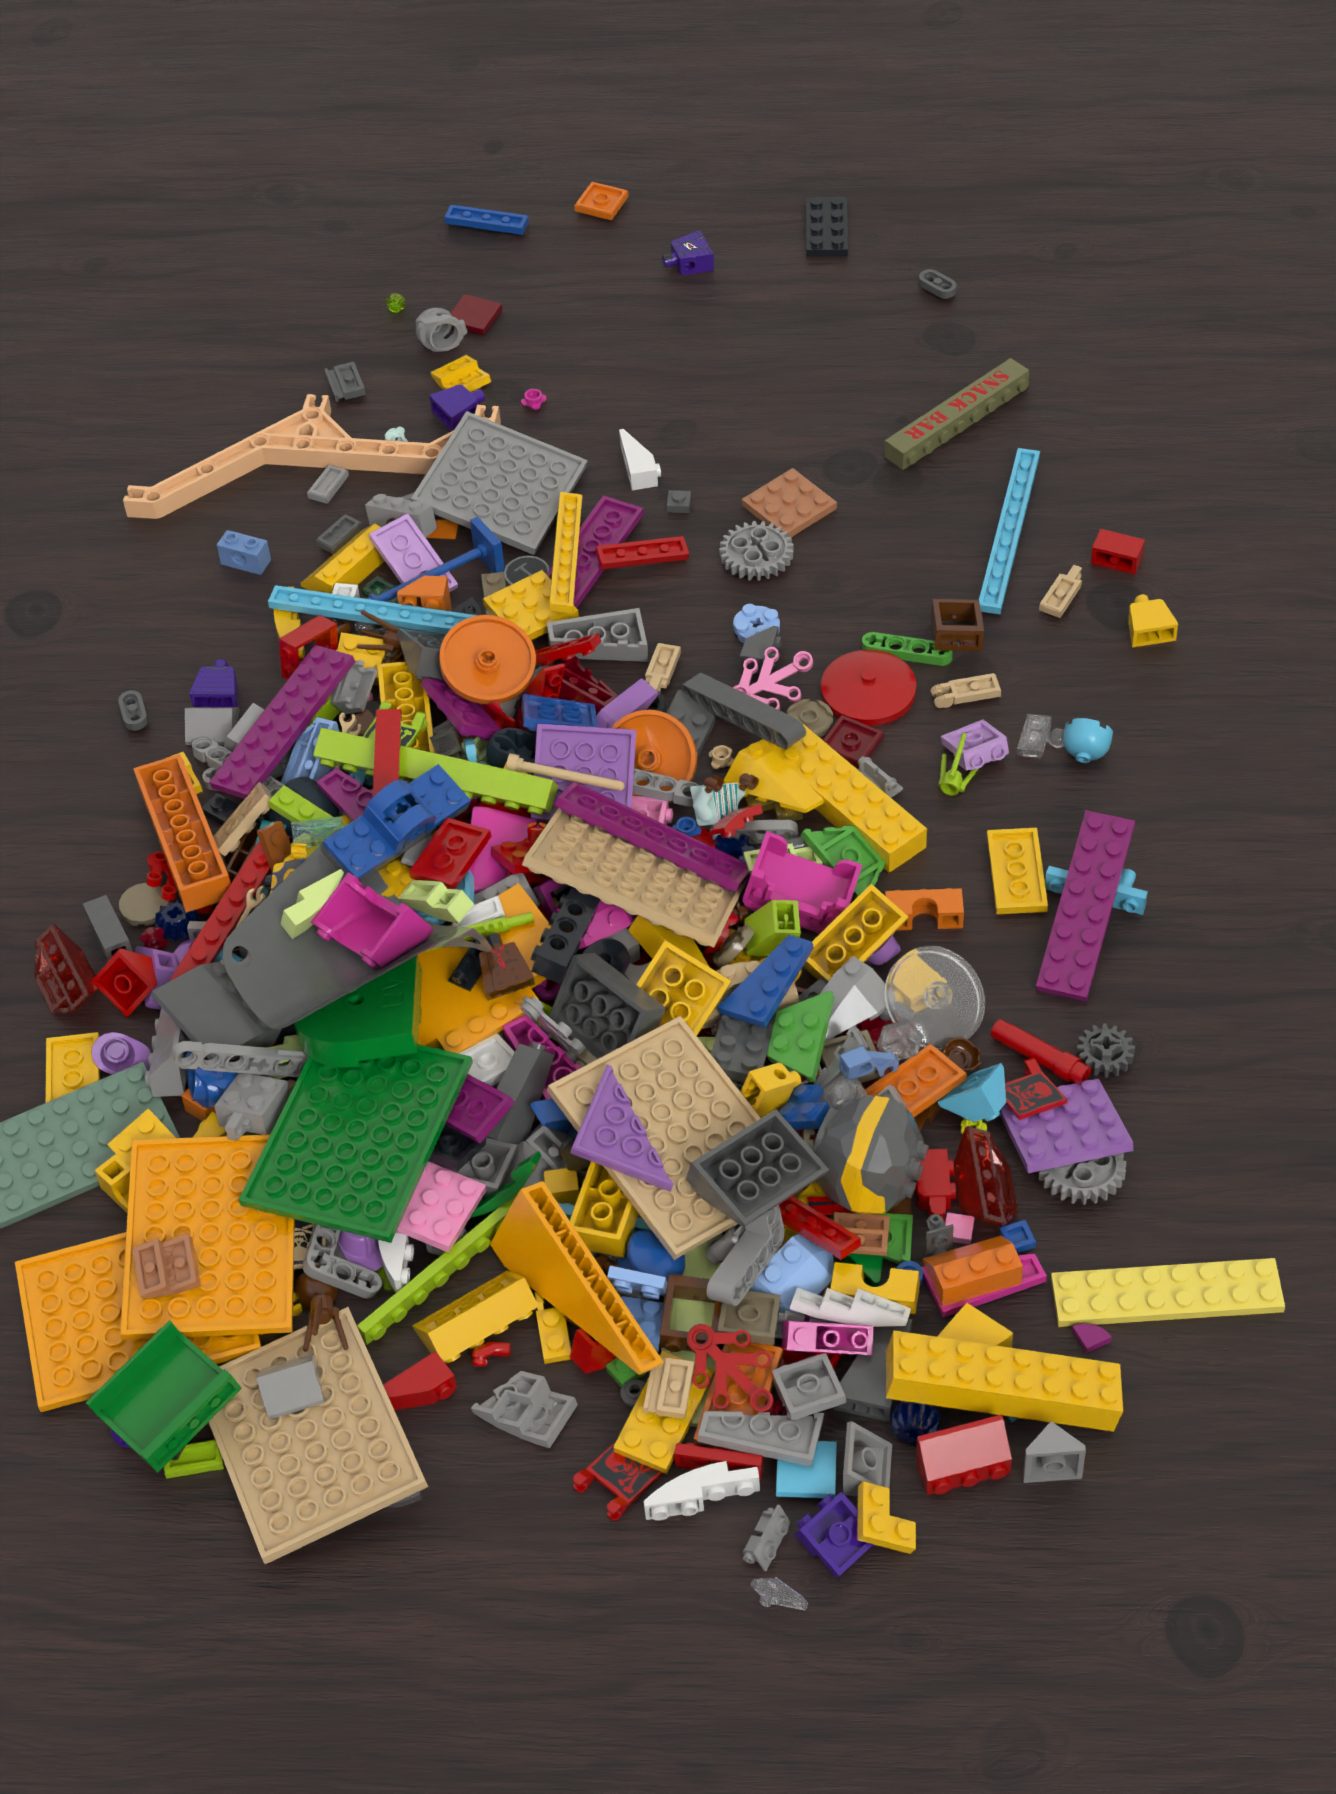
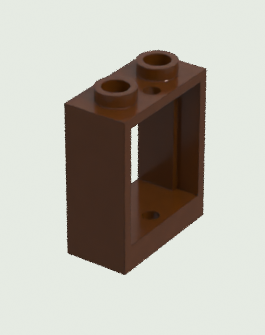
M932 599L930 620L935 650L982 651L984 626L979 600ZM942 621H973L974 626L942 625Z
M669 1274L660 1330V1348H665L671 1352L683 1350L695 1353L687 1343V1331L669 1329L674 1298L715 1303L711 1328L717 1333L722 1302L708 1298L707 1285L710 1279ZM699 1334L696 1338L697 1343H705L707 1340L706 1334Z

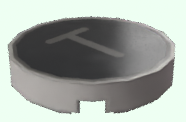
M518 557L512 560L505 568L506 585L510 586L541 570L546 574L549 571V566L538 557Z

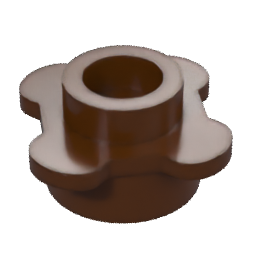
M739 900L732 911L739 918L737 923L733 925L734 930H737L739 925H745V918L748 917L747 907L740 905Z

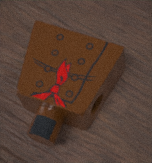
M499 933L491 934L485 938L492 947V950L489 952L479 953L487 1001L535 985L533 974L514 942L503 945Z

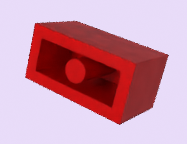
M1100 529L1092 547L1091 564L1136 574L1143 558L1145 539Z

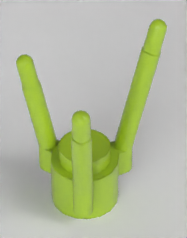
M966 733L961 735L952 768L948 772H946V754H942L938 787L947 795L953 796L957 795L958 792L963 793L966 785L978 770H971L964 780L962 779V774L957 771L967 736Z

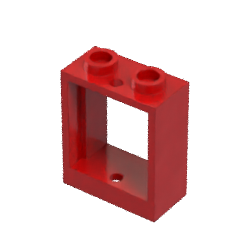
M319 615L280 637L279 653L282 678L288 680L301 664L299 662L298 649L315 640V645L336 651L338 649L337 624Z

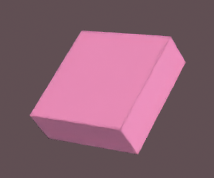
M947 1213L945 1225L953 1224L954 1226L953 1242L971 1245L975 1216Z

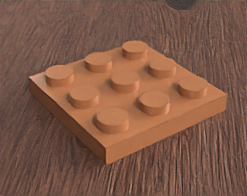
M791 468L742 499V506L759 520L765 521L767 526L774 523V529L781 526L782 532L787 531L788 537H793L836 510L837 502L794 468Z

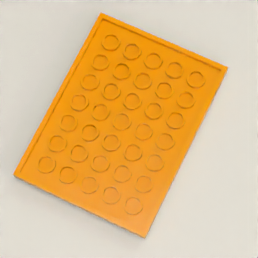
M270 1135L241 1136L238 1141L227 1139V1136L132 1140L120 1334L122 1340L151 1339L169 1320L185 1337L293 1332L295 1219L243 1207L238 1201ZM189 1234L193 1238L201 1286L172 1295L142 1298L140 1296L132 1248L155 1239H159L164 1243Z
M127 1232L15 1262L40 1412L90 1399L95 1391L100 1389L138 1349L142 1348L150 1340H122L120 1335ZM259 1334L186 1337L216 1364L237 1359L262 1347Z

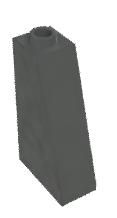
M107 895L83 903L89 924L106 963L119 949L133 952L129 939Z
M531 1042L530 1046L519 1043L497 1087V1090L510 1096L515 1104L487 1135L488 1137L516 1145L522 1141L527 1142L526 1140L529 1137L536 1115L530 1105L535 1101H540L554 1058V1054L545 1052L546 1046Z
M908 1319L906 1326H881L874 1329L872 1355L858 1354L840 1382L846 1396V1403L835 1406L834 1410L890 1422L895 1400L886 1398V1350L893 1330L912 1333V1319Z

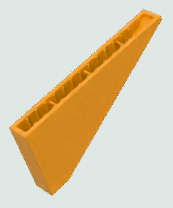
M541 1181L521 1189L490 1243L502 1264L511 1272L525 1277L528 1285L637 1374L641 1375L661 1366L664 1363L545 1183Z

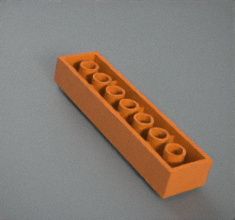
M178 754L133 768L140 793L185 912L187 913L220 902L231 885L229 875L181 755Z

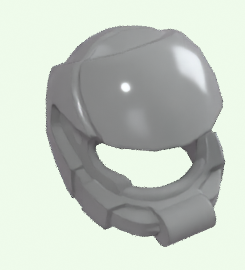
M443 308L427 309L415 321L417 338L426 348L435 352L449 351L457 347L464 335L467 334L464 320L452 317L450 312ZM453 325L454 333L449 338L444 339L446 334L450 332L451 327Z

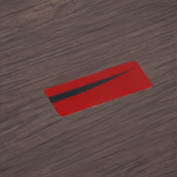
M807 1197L809 1206L823 1215H834V1212L853 1213L831 1201L828 1197Z

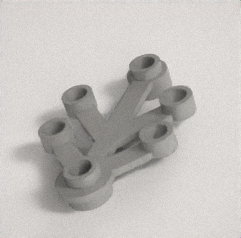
M525 996L522 999L523 1003L519 1006L520 1009L534 1022L540 1020L541 1026L539 1028L549 1036V1039L553 1036L565 1050L566 1056L574 1063L577 1062L573 1052L581 1055L586 1049L584 1044L576 1038H573L572 1041L569 1040L568 1037L573 1032L571 1028L562 1021L557 1024L542 1010L544 1005L537 998Z

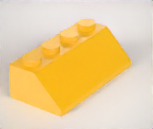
M374 523L361 530L300 583L301 587L310 591L332 594L335 583L354 585L361 583L385 561L369 539V534L381 527Z
M870 884L812 941L814 949L803 967L817 980L823 977L829 982L835 972L852 956L864 963L909 919V916Z
M507 1270L417 1322L412 1327L431 1354L436 1351L444 1362L450 1363L461 1356L460 1353L467 1348L474 1349L485 1342L484 1338L489 1335H497L509 1328L508 1324L513 1321L528 1318L532 1315V1310L539 1306L525 1277Z

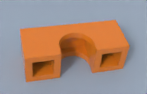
M962 888L885 891V896L909 916V919L897 930H912V920L919 914L932 915L937 921L938 929L963 928L964 907Z

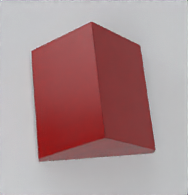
M119 949L91 981L126 1017H129L157 986L152 957L125 949Z

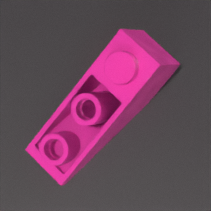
M783 1320L781 1348L791 1351L872 1355L874 1326Z

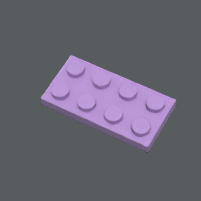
M408 513L369 534V539L401 584L444 564ZM450 572L440 575L447 576L449 592L458 587V583Z

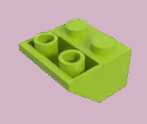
M771 900L745 918L744 924H748L754 930L752 938L746 944L747 956H769L788 935L800 938L798 901Z

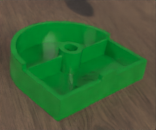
M418 955L295 1022L294 1027L304 1053L320 1064L343 1068L359 1067L360 1061L417 1053L419 1023H421L422 1012L420 1006L422 968Z

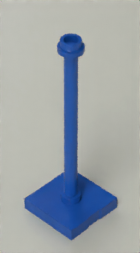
M477 516L470 520L473 550L378 596L371 594L366 599L387 602L397 597V592L424 575L440 576L476 558H479L492 573L504 572L502 543Z

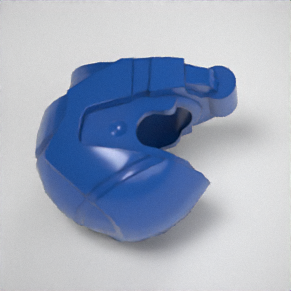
M188 1052L186 1054V1057H188L192 1052ZM200 1067L197 1069H187V1081L192 1101H196L205 1108H215V1104L238 1073L203 1070Z

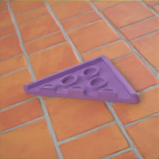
M607 1064L570 1153L671 1192L674 1183L667 1176L656 1149L649 1142L646 1136L647 1132L638 1115H635L631 1108L630 1100L622 1085L618 1083L613 1074L612 1066Z

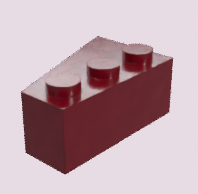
M575 656L563 663L566 667L558 699L595 704L597 716L601 709L617 698L618 695L602 680L597 681L592 676L593 672L589 668L584 669L579 664L580 659Z

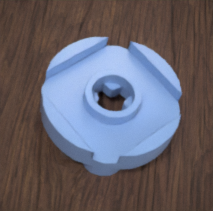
M746 604L733 620V631L738 635V639L742 643L745 642L746 638L772 626H778V633L780 632L778 612L775 609L764 606Z

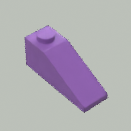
M641 678L601 709L596 716L598 728H611L622 717L636 711L646 710L659 695V692Z

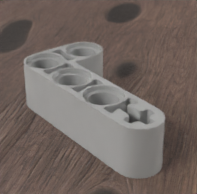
M779 1205L745 1226L746 1231L708 1282L707 1296L709 1299L737 1306L742 1301L783 1243L785 1231Z

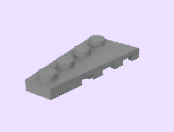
M704 1411L697 1442L812 1467L824 1413H814L813 1416H805L791 1421L788 1412L787 1416L770 1415V1412L744 1415L743 1412Z

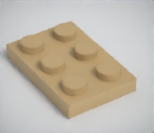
M260 781L213 836L219 852L224 856L229 851L232 853L240 844L239 839L244 833L248 834L253 830L256 825L255 820L260 814L264 815L270 809L268 802L272 797L268 788Z

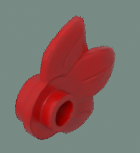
M498 700L490 704H481L500 729L517 728L516 720L503 713Z

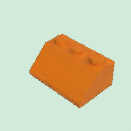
M1003 1236L923 1258V1264L942 1307L1022 1284L1023 1265L1013 1243Z

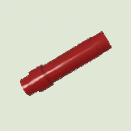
M999 1019L992 1028L991 1037L1029 1059L1034 1058L1038 1064L1053 1071L1054 1075L1079 1085L1088 1080L1091 1074V1067L1082 1063V1060L1067 1051L1063 1052L1003 1019Z

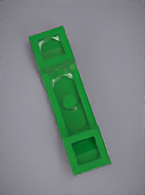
M537 1151L520 1162L510 1173L514 1180L500 1188L497 1193L488 1196L484 1200L482 1198L470 1218L491 1212L516 1195L535 1171L541 1159V1153Z

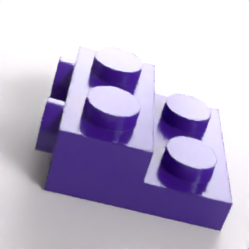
M840 1492L835 1497L831 1494L827 1495L817 1504L820 1511L814 1516L810 1513L806 1514L796 1523L799 1530L794 1533L813 1557L817 1555L836 1578L873 1546V1544L857 1540L858 1510L843 1492Z

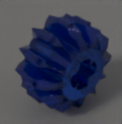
M180 899L176 903L168 901L167 906H160V912L155 913L156 928H162L164 930L163 937L166 940L172 938L174 942L181 937L186 940V935H189L187 930L189 921H198L197 910L186 913Z
M901 1401L893 1410L891 1417L892 1432L897 1434L898 1439L907 1440V1443L914 1442L917 1444L918 1436L940 1430V1412L935 1410L934 1405Z

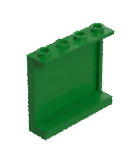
M169 1320L100 1389L94 1392L86 1404L158 1473L242 1388L228 1371L222 1370Z

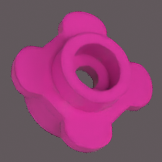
M530 389L525 392V399L521 400V404L537 410L547 398L545 395H542L540 390Z

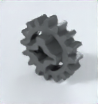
M1103 1024L1102 1029H1098L1096 1025H1093L1092 1032L1085 1029L1083 1037L1078 1038L1076 1055H1079L1082 1063L1094 1069L1095 1076L1099 1072H1103L1105 1078H1108L1109 1072L1119 1076V1069L1127 1071L1128 1064L1133 1063L1135 1046L1132 1045V1037L1126 1038L1125 1030L1117 1032L1116 1025L1112 1029H1108L1106 1024Z

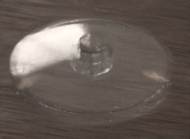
M924 946L913 949L893 965L887 976L885 1002L888 1013L898 1030L912 1042L922 1047L932 1044L936 1049L941 1050L952 1038L963 1037L969 1039L979 1028L985 1012L984 989L972 966L955 952L937 946Z

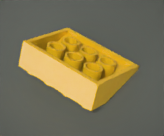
M665 940L636 985L666 1007L659 1027L681 1016L697 1036L732 981Z

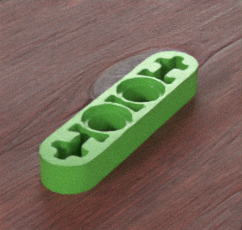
M869 632L862 637V650L883 651L895 655L901 660L939 666L948 665L952 661L953 650H935L934 641L877 632ZM900 645L901 648L898 650H893L890 648V646ZM915 648H922L925 651L922 653H915L913 650Z

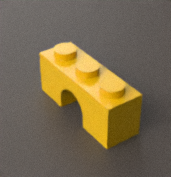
M115 1154L95 1169V1173L101 1189L128 1213L130 1167Z
M835 1262L830 1289L853 1298L857 1289H861L911 1308L910 1314H916L920 1288L919 1271L891 1268L889 1279L884 1285L871 1287L864 1283L863 1265Z

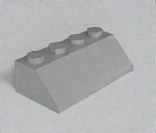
M161 1008L160 1017L155 1020L156 1036H152L153 1053H149L150 1070H147L145 1073L146 1086L151 1087L153 1097L181 1096L186 1088L187 1069L179 1068L175 1064L172 1049L182 1041L192 1040ZM190 1051L181 1053L179 1058H186V1054Z

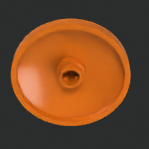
M494 615L473 616L457 623L444 637L439 655L440 670L448 686L464 699L480 704H490L496 700L499 703H503L518 696L531 682L536 664L535 649L526 632L514 622Z
M640 710L622 717L611 727L614 729L636 730L635 769L673 777L677 781L682 779L692 782L697 768L696 745L689 730L675 717L662 711ZM640 780L636 782L640 786H645L649 784L645 780ZM670 786L660 787L662 791L672 790Z

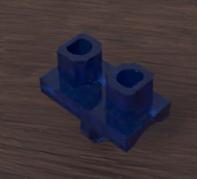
M718 834L715 839V849L745 862L744 852L758 850L755 848V845L749 844V836L746 834H742L739 839L734 837L731 839L727 837L722 838V835Z

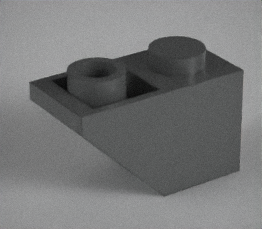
M772 626L745 639L740 654L741 672L744 671V661L748 658H753L758 664V670L754 674L760 675L765 660V650L768 647H775L780 651L782 637L779 636L778 626ZM769 652L767 656L773 658L776 653ZM749 663L747 665V669H753L755 667L754 663Z

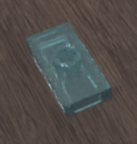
M342 816L291 822L293 843L307 844L306 847L319 846L334 831L343 828Z

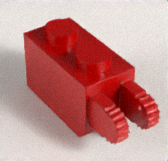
M947 1149L928 1150L924 1161L920 1160L924 1169L920 1180H915L917 1207L922 1211H929V1217L933 1214H938L945 1222L946 1210H950L951 1199H956L955 1182L950 1183L949 1177L954 1176L953 1160H948Z

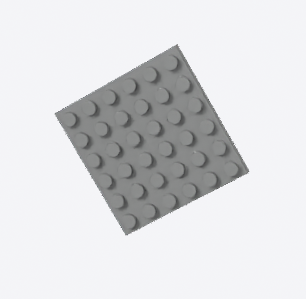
M466 411L413 494L411 502L421 501L422 503L432 504L434 514L470 529V520L478 516L501 542L535 555L557 517L560 492H572L587 467L588 460Z

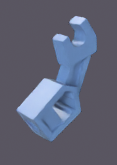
M861 1046L841 1054L838 1068L846 1080L849 1081L870 1074L874 1068L880 1077L884 1076V1071L888 1067L892 1072L898 1070L899 1061L891 1051L887 1053L867 1051Z

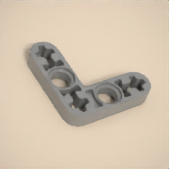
M314 1224L303 1261L304 1272L313 1279L362 1298L374 1297L382 1286L380 1276L370 1269L334 1256L340 1230ZM317 1237H325L329 1241L330 1246H321L317 1242ZM318 1255L321 1256L318 1263L319 1268L315 1267L314 1262ZM336 1270H345L348 1273L349 1279L339 1278ZM365 1280L370 1282L369 1286L371 1288L366 1287Z

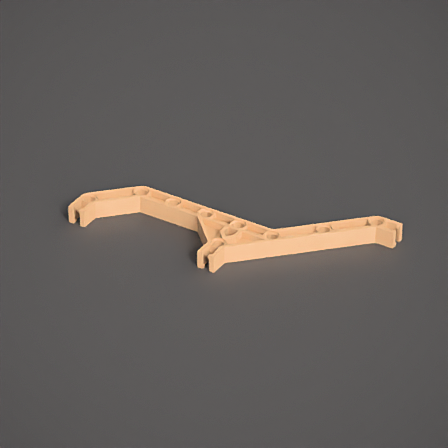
M307 394L302 410L152 487L129 485L127 488L129 496L124 497L123 503L127 517L161 518L264 464L326 468L328 465L349 470L426 475L454 431L431 443L351 438L330 417L329 396L322 395V403L320 407H316L314 401L316 396ZM477 405L475 415L501 424L499 406H493L491 417L486 418L484 414L486 406Z

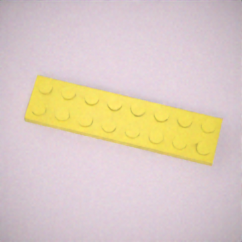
M1275 1258L1051 1273L1058 1327L1075 1326L1078 1324L1099 1325L1280 1313L1285 1310Z

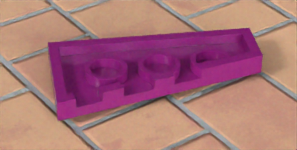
M337 768L316 781L317 787L351 822L363 815L365 807L373 798V789L368 790L361 785V782Z

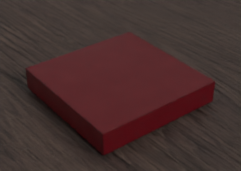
M464 294L450 314L458 320H464L467 331L484 335L502 311V304Z
M841 715L823 741L851 765L859 768L858 760L862 756L870 757L884 738V732Z

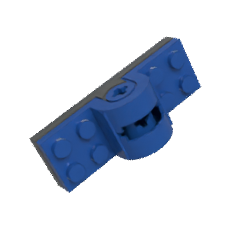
M437 764L409 784L399 779L380 790L367 804L363 815L323 841L321 852L337 870L341 869L344 872L343 877L350 873L357 877L361 883L438 830L446 818L454 819L466 811L471 799L444 769Z

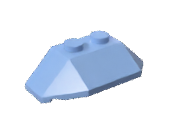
M316 717L313 724L306 728L297 738L281 780L282 784L285 785L297 777H308L318 781L334 770V768L320 765V761L313 756L320 729L326 728L339 731L337 722Z
M797 1234L791 1237L773 1256L749 1291L781 1295L779 1312L785 1313V1310L800 1313L789 1309L797 1287L820 1296L832 1282L834 1270L833 1255L802 1235Z

